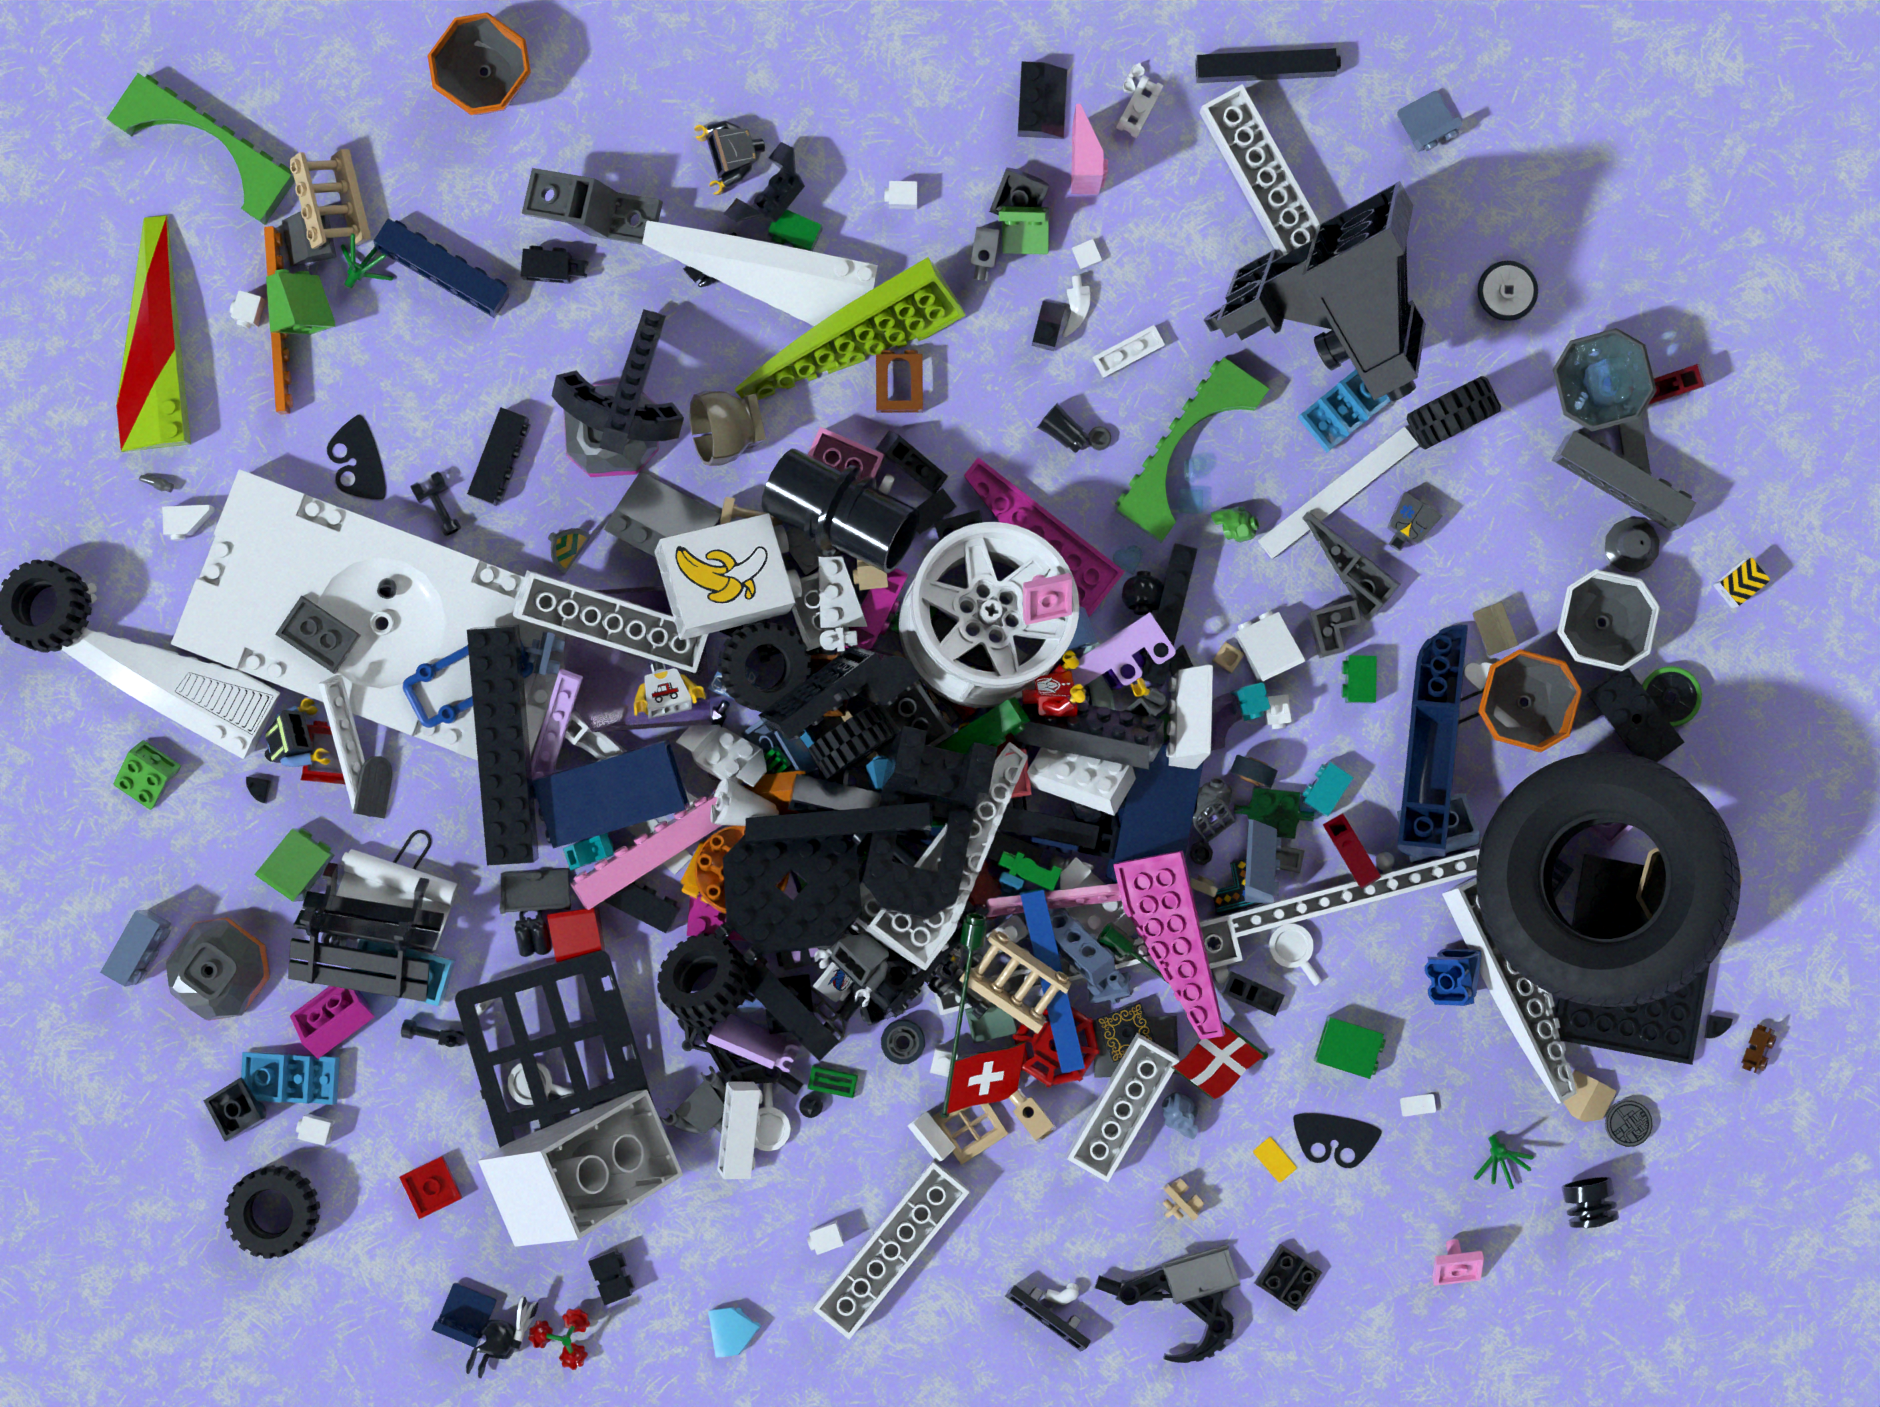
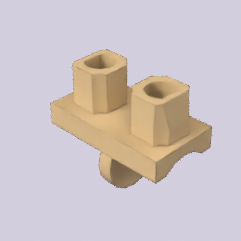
M1181 1178L1174 1181L1171 1185L1167 1183L1163 1187L1164 1191L1175 1201L1172 1204L1167 1198L1163 1202V1205L1168 1209L1164 1213L1166 1218L1174 1215L1180 1220L1184 1215L1178 1210L1179 1208L1193 1221L1199 1217L1197 1213L1205 1203L1196 1194L1187 1202L1184 1201L1181 1195L1189 1189V1186Z

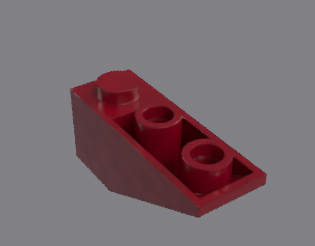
M1343 813L1323 824L1327 834L1361 889L1382 878Z

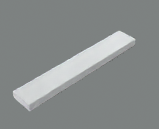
M335 675L320 682L319 686L351 806L354 810L360 771L365 760L342 675Z

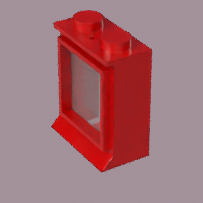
M314 721L313 725L306 724L313 747L311 755L317 749L323 748L330 753L323 754L321 759L328 758L331 762L323 765L318 761H313L311 765L303 766L300 780L346 784L331 727L327 726L328 722Z

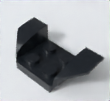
M780 142L768 157L780 171L771 177L768 186L756 196L752 206L736 198L724 215L735 222L760 217L776 223L805 187L801 177L796 173L794 149Z

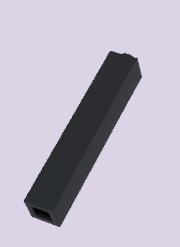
M1336 48L1197 55L1195 59L1196 83L1335 77L1337 69H1341V57L1336 54Z

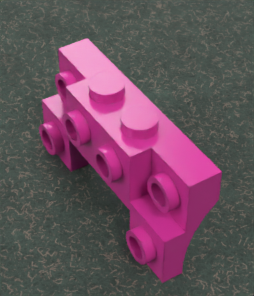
M895 568L890 573H887L888 587L869 590L861 606L867 627H848L849 631H857L858 645L853 646L862 649L873 648L879 635H885L890 625L887 619L890 613L895 615L901 603L897 599L909 576L908 573Z

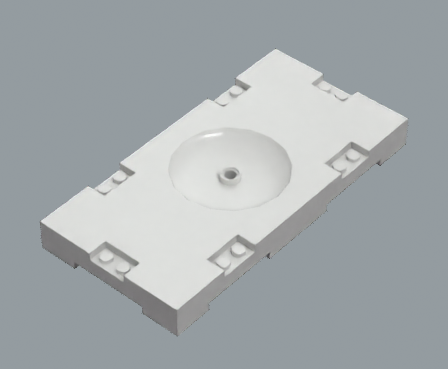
M239 469L213 534L215 535L214 541L200 577L195 580L171 645L322 702L324 701L319 683L335 675H342L353 714L478 761L473 706L459 713L456 721L451 724L442 722L435 727L426 728L420 723L403 691L404 680L416 673V669L420 664H433L467 646V629L519 625L520 639L524 647L530 648L533 639L540 640L541 643L543 632L554 633L555 637L565 640L562 653L551 650L549 658L550 660L560 662L559 671L560 669L567 670L580 637L513 616L524 577ZM390 578L395 581L397 590L393 598L384 599L378 595L377 587L382 579ZM301 595L361 634L335 674L275 635ZM387 618L388 627L385 630H380L378 626L379 621ZM469 655L436 672V676L432 681H419L412 685L429 719L436 716L443 705L454 706L472 696ZM533 670L531 675L524 678L531 761L558 674L546 673V675L535 674Z

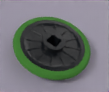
M1675 666L1659 668L1653 671L1642 684V687L1673 727L1681 726L1692 720L1701 707L1702 690L1694 675L1683 668ZM1668 692L1676 694L1673 702L1665 699Z

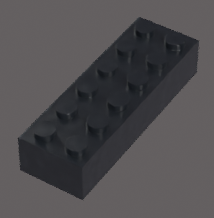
M1036 703L1023 704L1021 707L1030 721L1024 724L1025 730L1014 736V742L1149 770L1163 744L1164 720L1152 716H1142L1131 712L1113 710L1107 707L1088 705L1086 703H1077V716H1041L1038 714Z

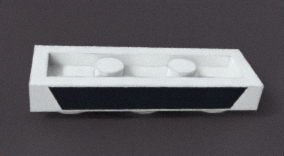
M1152 325L1101 352L1092 359L1104 379L1163 348L1165 344L1155 325Z

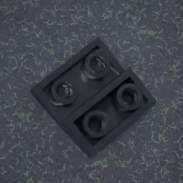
M1279 1244L1254 1283L1297 1312L1322 1272L1282 1244Z

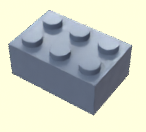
M136 910L100 973L124 987L136 985L138 982L141 983L147 975L148 971L145 970L149 962L152 963L159 953V950H157L159 944L168 938L171 932L169 929L171 923L149 910Z

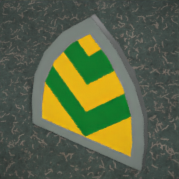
M570 528L557 534L552 532L548 540L551 541L553 564L566 574L591 538V535L579 528Z

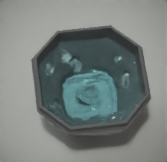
M1617 328L1570 340L1553 368L1563 415L1590 431L1638 420L1656 392L1646 345ZM1606 378L1612 379V384L1610 386L1604 385V380Z

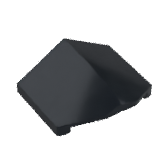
M1107 814L1104 820L1096 824L1100 827L1095 849L1079 846L1078 852L1114 859L1120 826L1116 816Z

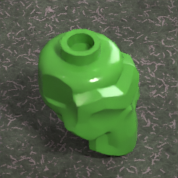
M1236 506L1232 509H1221L1211 512L1213 522L1216 525L1223 524V532L1228 540L1234 539L1241 543L1251 540L1256 536V530L1259 529L1258 519L1256 516H1252L1244 507Z

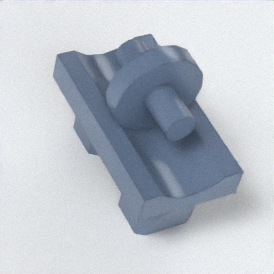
M543 632L541 643L540 640L533 639L531 648L524 647V651L530 653L528 662L535 663L536 661L535 674H558L560 662L550 660L551 650L562 653L565 640L555 637L554 633Z
M1116 970L1096 986L1087 981L1091 1004L1111 1000L1113 1004L1120 1002L1121 997L1129 996L1131 975L1128 972L1120 973Z

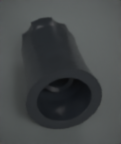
M1058 403L1052 407L1036 427L1056 439L1067 449L1070 448L1074 453H1077L1090 437Z

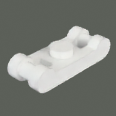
M1143 75L1116 129L1120 131L1125 130L1131 133L1130 136L1137 139L1164 85L1160 83L1155 84ZM1144 89L1152 92L1150 98L1142 95ZM1130 117L1138 120L1136 125L1128 122Z

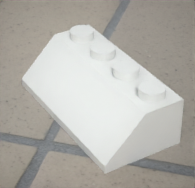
M1213 665L1178 670L1169 680L1168 691L1171 692V699L1167 707V711L1170 713L1167 735H1170V743H1168L1166 749V756L1169 757V766L1197 769L1211 754Z

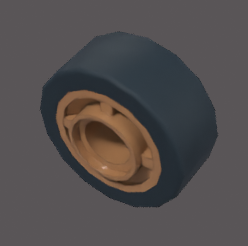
M1236 755L1230 770L1231 773L1239 776L1244 781L1269 788L1272 787L1278 772L1263 761L1241 755Z

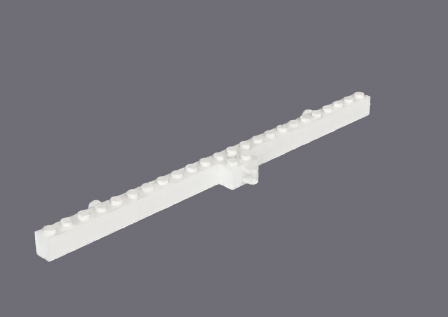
M1480 849L1461 852L1393 871V855L1389 852H1381L1377 855L1375 862L1377 867L1383 870V873L1380 874L1382 878L1363 889L1359 887L1355 880L1275 901L1273 904L1268 903L1199 921L1209 966L1212 969L1213 976H1215L1214 979L1217 983L1225 984L1229 973L1227 964L1243 960L1237 937L1476 875ZM1210 937L1218 939L1219 943L1215 944V949L1207 946ZM1135 938L1133 944L1135 948L1133 951L1146 961L1153 960L1143 938ZM1021 947L1022 949L1030 953V951L1027 948ZM1114 954L1115 969L1141 963L1131 954L1128 957L1124 956L1122 958ZM1063 957L1060 958L1063 973L1069 978V981L1084 978ZM1019 963L1020 969L1014 970L1003 986L1004 990L1011 995L1016 994L1031 972L1029 968ZM1000 974L986 978L996 981ZM1040 977L1029 992L1042 989ZM967 987L968 993H970L971 996L975 997V999H977L978 1001H982L984 999L988 1003H990L989 1000H987L986 998L972 990L970 987ZM948 989L941 998L937 996V993H934L940 1015L959 1011L961 997L955 994L952 989ZM965 1002L964 1009L972 1007Z

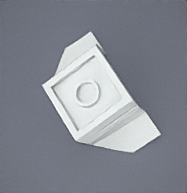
M720 725L690 726L676 741L677 744L692 752L693 760L698 767L721 780L731 779L740 785L742 782H745L754 787L767 772L763 749L724 727L721 728Z
M1077 857L1060 874V890L1105 885ZM1122 901L1065 908L1074 920L1077 919L1089 934H1093L1097 939L1103 928L1110 922H1113L1129 936H1132L1136 931L1134 923L1124 911Z

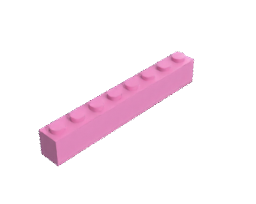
M714 794L707 798L706 796L698 798L693 802L695 806L688 810L676 812L673 815L675 818L668 823L666 820L660 822L654 827L655 831L649 835L646 833L641 834L634 839L635 843L630 847L623 846L614 852V857L609 860L604 858L594 864L595 869L588 873L583 871L574 877L575 881L570 885L583 906L588 910L722 826L712 823L710 819L711 805L716 806L718 797H714Z

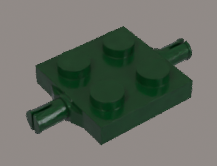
M1253 787L1249 806L1234 805V814L1247 815L1248 820H1256L1277 829V837L1295 839L1299 820L1312 822L1314 820L1313 817H1306L1314 816V812L1300 811V792Z

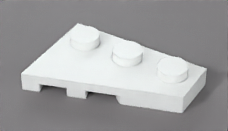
M819 557L820 627H867L843 557Z

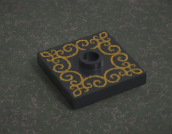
M1141 1002L1097 1018L1113 1063L1122 1059L1137 1033L1156 1043Z

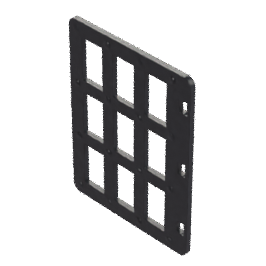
M598 950L462 989L456 994L455 1004L482 1089L480 1093L482 1099H485L499 1148L516 1140L512 1127L539 1120L542 1130L555 1124L553 1118L555 1114L579 1108L581 1113L594 1108L593 1103L646 1089L653 1102L612 962L606 951ZM583 973L597 1021L570 1028L556 981ZM609 975L613 989L605 991L602 978ZM542 985L556 1032L530 1040L516 992ZM501 997L515 1044L489 1051L475 1004ZM601 1035L615 1082L589 1089L575 1042ZM630 1045L634 1058L626 1060L622 1047ZM561 1047L574 1094L548 1101L534 1054ZM520 1058L534 1105L507 1112L494 1066Z

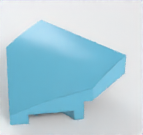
M726 1307L708 1311L716 1358L741 1354L743 1350L747 1349L749 1342L762 1327L757 1321L754 1322L745 1315L740 1307L736 1309L734 1307Z

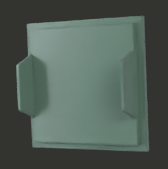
M992 1002L989 1003L991 1006L980 1019H977L972 1014V1007L965 1009L974 1044L1015 1034L1018 1030L1016 1019Z

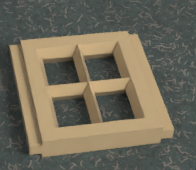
M989 1103L980 1105L985 1113L972 1122L964 1114V1111L970 1107L949 1113L947 1118H942L940 1112L932 1116L933 1120L956 1147L952 1152L961 1165L1008 1135V1132ZM960 1114L966 1126L951 1135L945 1123ZM988 1117L994 1129L979 1137L973 1126ZM969 1129L976 1140L961 1149L954 1138Z

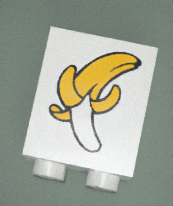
M769 513L659 540L654 552L680 640L788 614L795 604L794 598L802 596V588L797 571L795 569L786 571L781 554L789 551L785 529L782 525L773 527Z

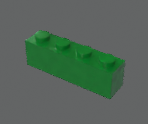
M1012 697L935 747L965 754L974 742L998 747L1007 741L1005 737L1010 733L1015 736L1025 730L1024 724L1030 720L1017 698Z

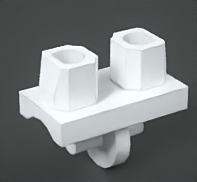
M836 627V632L833 630L824 631L820 636V645L826 650L837 648V651L840 652L845 651V646L858 645L857 631L844 632L843 627Z

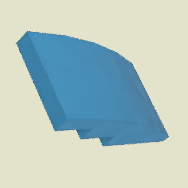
M1355 369L1302 412L1298 419L1327 453L1391 400L1387 394L1374 400Z
M242 1052L241 1077L257 1101L334 1105L337 1104L340 1057L322 1056L317 1059L314 1055Z

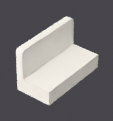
M927 1111L908 1125L909 1129L936 1162L944 1160L956 1148Z

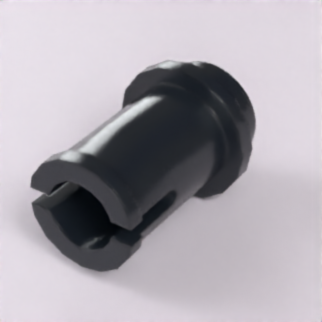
M854 993L848 994L849 998L836 1012L846 1022L849 1021L851 1016L861 1006L859 999L855 1002Z

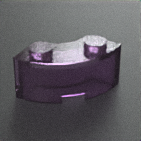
M1226 693L1212 700L1211 751L1225 747V737L1229 728L1235 722L1242 719L1238 696Z

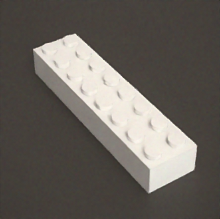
M1243 84L1201 106L1200 115L1280 257L1313 240L1316 227L1320 223Z
M529 570L526 571L513 612V616L518 619L693 673L697 671L708 634L680 640L673 615Z
M932 1160L815 1303L813 1310L850 1340L970 1193L969 1189L935 1160Z

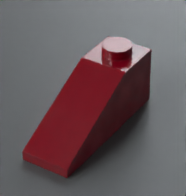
M1700 364L1654 378L1656 392L1648 405L1706 387ZM1635 385L1629 386L1632 398L1636 393Z

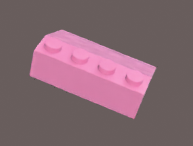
M1076 104L1072 125L1071 194L1099 195L1100 188H1104L1105 178L1108 173V159H1104V151L1082 105Z

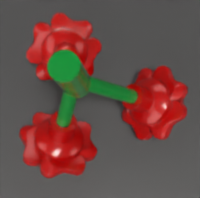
M580 1308L575 1310L568 1309L562 1318L565 1321V1328L569 1330L563 1336L553 1335V1329L549 1327L548 1321L544 1320L541 1322L537 1320L535 1325L529 1329L528 1340L533 1343V1347L545 1348L546 1344L551 1340L561 1341L564 1345L563 1352L559 1356L560 1361H562V1367H569L572 1370H576L578 1366L582 1367L588 1354L585 1352L583 1345L571 1343L570 1337L572 1333L585 1332L586 1327L590 1326L588 1314Z

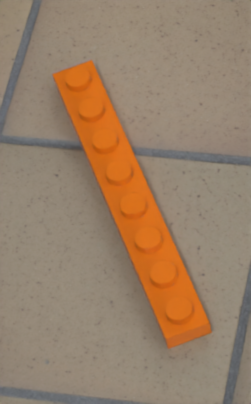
M274 226L264 227L267 276L275 274L276 270L284 269V259L282 255L280 256L279 247L283 245L281 232L278 233ZM271 333L276 412L280 415L290 414V408L293 407L292 394H289L288 385L292 383L291 372L287 371L290 351L289 348H286L285 343L289 333Z

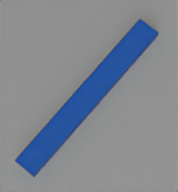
M1044 888L1021 892L1020 896L1035 958L1056 972L1060 971L1063 973ZM1040 977L1043 994H1045L1051 983ZM1059 990L1047 1006L1061 1071L1066 1073L1085 1069L1068 992L1065 994Z

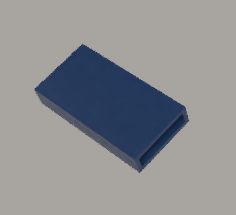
M669 739L539 777L532 781L533 795L538 800L540 806L538 808L541 821L545 822L547 828L545 831L546 839L549 844H552L553 848L683 811L690 807Z
M1162 745L1149 770L1132 766L1136 779L1125 797L1124 808L1118 811L1117 821L1120 826L1115 857L1114 859L1109 858L1105 876L1111 878L1113 884L1118 883L1113 865L1115 863L1182 850L1185 858L1204 761L1197 769L1169 766V757L1166 756L1167 745Z

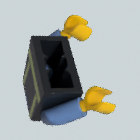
M305 698L299 707L293 706L276 714L273 724L265 734L268 745L265 757L268 761L282 763L286 767L311 765L313 761H318L323 765L331 762L328 758L321 759L323 754L330 753L323 748L317 749L311 755L313 747L303 712H306L308 715H315L318 712V709L312 706L315 704L312 699Z

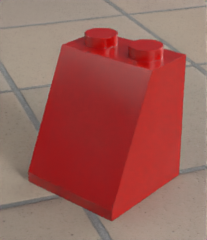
M599 907L547 915L556 962L598 950L605 951Z

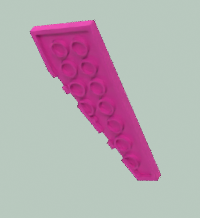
M1183 850L1113 864L1124 911L1134 923L1139 937L1143 938L1148 947V952L1165 981L1169 982L1177 1001H1180L1187 1013L1186 1016L1200 1040L1224 1036L1225 1030Z

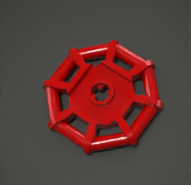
M1072 1006L1073 1018L1080 1023L1076 1027L1077 1035L1078 1032L1084 1029L1088 1046L1080 1045L1081 1052L1086 1053L1083 1058L1085 1069L1054 1076V1069L1060 1068L1057 1050L1051 1049L1052 1044L1050 1040H1054L1050 1021L1045 1022L1039 1033H1035L1033 1037L1026 1035L1030 1028L1022 1023L1012 1037L1016 1045L1023 1041L1032 1042L1034 1056L1028 1059L1025 1046L1021 1071L1024 1070L1048 1088L1077 1080L1079 1082L1082 1081L1097 1054H1100L1092 1023L1094 1020ZM1047 1008L1042 1013L1043 1015H1048ZM1036 1061L1041 1062L1049 1068L1048 1074L1036 1068L1033 1064Z

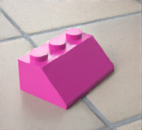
M333 986L327 987L290 1015L302 1045L317 1059L375 1017L369 1003L360 991Z

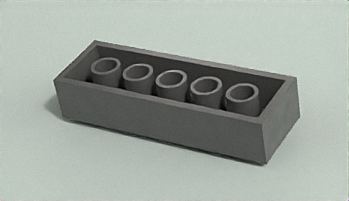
M1573 431L1565 436L1552 458L1553 462L1666 529L1674 531L1683 527L1696 505V502L1691 500L1692 496L1682 490L1679 492L1671 488L1672 484L1660 478L1657 480L1651 476L1652 473L1648 469L1641 466L1639 468L1630 464L1631 460L1621 454L1618 456L1610 452L1611 448L1601 442L1596 444L1590 440L1591 436L1583 431Z

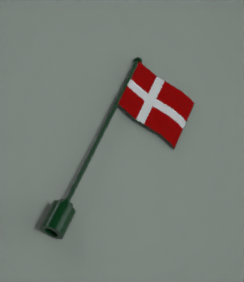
M1110 922L1103 928L1098 936V941L1119 958L1128 957L1131 954L1165 981L1158 969L1133 951L1135 940L1113 922ZM1223 1020L1224 1036L1199 1040L1185 1058L1171 1066L1172 1069L1213 1100L1229 1091L1253 1064L1260 1059L1266 1060L1269 1056L1267 1051L1263 1052Z

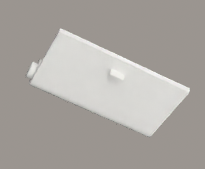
M351 849L349 853L345 852L341 861L345 873L336 896L413 908L414 890L419 879H429L421 910L444 913V920L440 932H438L439 936L433 947V951H436L459 884Z

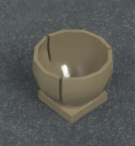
M703 391L693 395L690 402L689 417L692 435L712 432L711 435L693 438L697 454L703 464L720 466L735 461L745 449L753 448L766 440L756 394L747 395L741 400L723 391Z

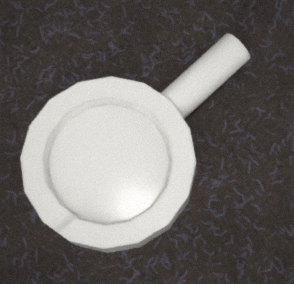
M1286 924L1278 927L1269 939V952L1272 958L1279 965L1287 968L1300 966L1314 986L1319 984L1322 980L1308 962L1313 952V939L1310 933L1304 927L1297 924Z
M536 1061L547 1097L550 1093L561 1096L574 1094V1090L571 1088L553 1084V1078L549 1069L544 1064ZM519 1063L512 1069L508 1077L510 1095L523 1105H534L522 1064Z
M763 1083V1107L758 1109L760 1124L756 1126L757 1148L763 1151H773L785 1145L790 1137L791 1125L785 1112L777 1107H773L772 1083Z

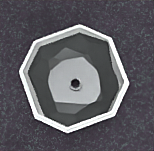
M1595 569L1567 587L1557 634L1575 661L1623 671L1650 654L1660 606L1642 579ZM1599 618L1605 621L1603 627H1600L1597 623Z

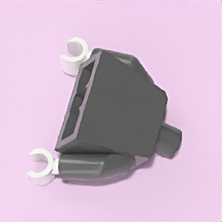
M868 933L859 935L843 934L831 949L826 951L818 950L814 958L815 962L824 958L819 963L820 968H826L829 965V957L831 956L861 987L865 985L866 988L858 990L855 995V1002L860 996L866 998L862 1003V1007H865L869 1003L870 993L872 991L875 992L886 977L888 969L886 961L889 957V948L880 941L877 942Z

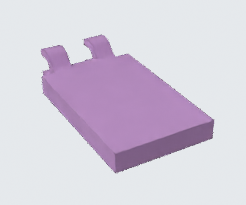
M732 1014L727 1016V1020L724 1022H716L707 1040L711 1044L773 1069V1066H777L784 1072H789L792 1067L786 1060L793 1063L797 1056V1052L792 1051L791 1048L799 1050L801 1043L797 1040L786 1042V1037L779 1034H770L769 1030Z

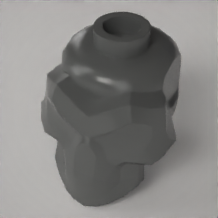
M1219 778L1211 779L1210 782L1199 787L1194 814L1203 804L1215 798H1221L1227 803L1228 807L1231 803V787ZM1217 803L1214 805L1215 807H1218L1222 803ZM1210 806L1203 812L1205 815H1207L1213 809ZM1225 807L1218 811L1220 815L1224 813Z

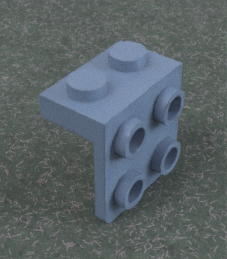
M1437 91L1421 97L1397 112V116L1417 152L1423 149L1429 151L1439 145L1438 141L1444 138L1449 140L1459 134L1458 130L1463 125L1459 117L1452 118Z

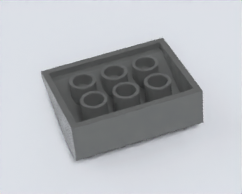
M640 471L614 510L604 530L656 559L654 551L660 539L717 526L721 519V514Z

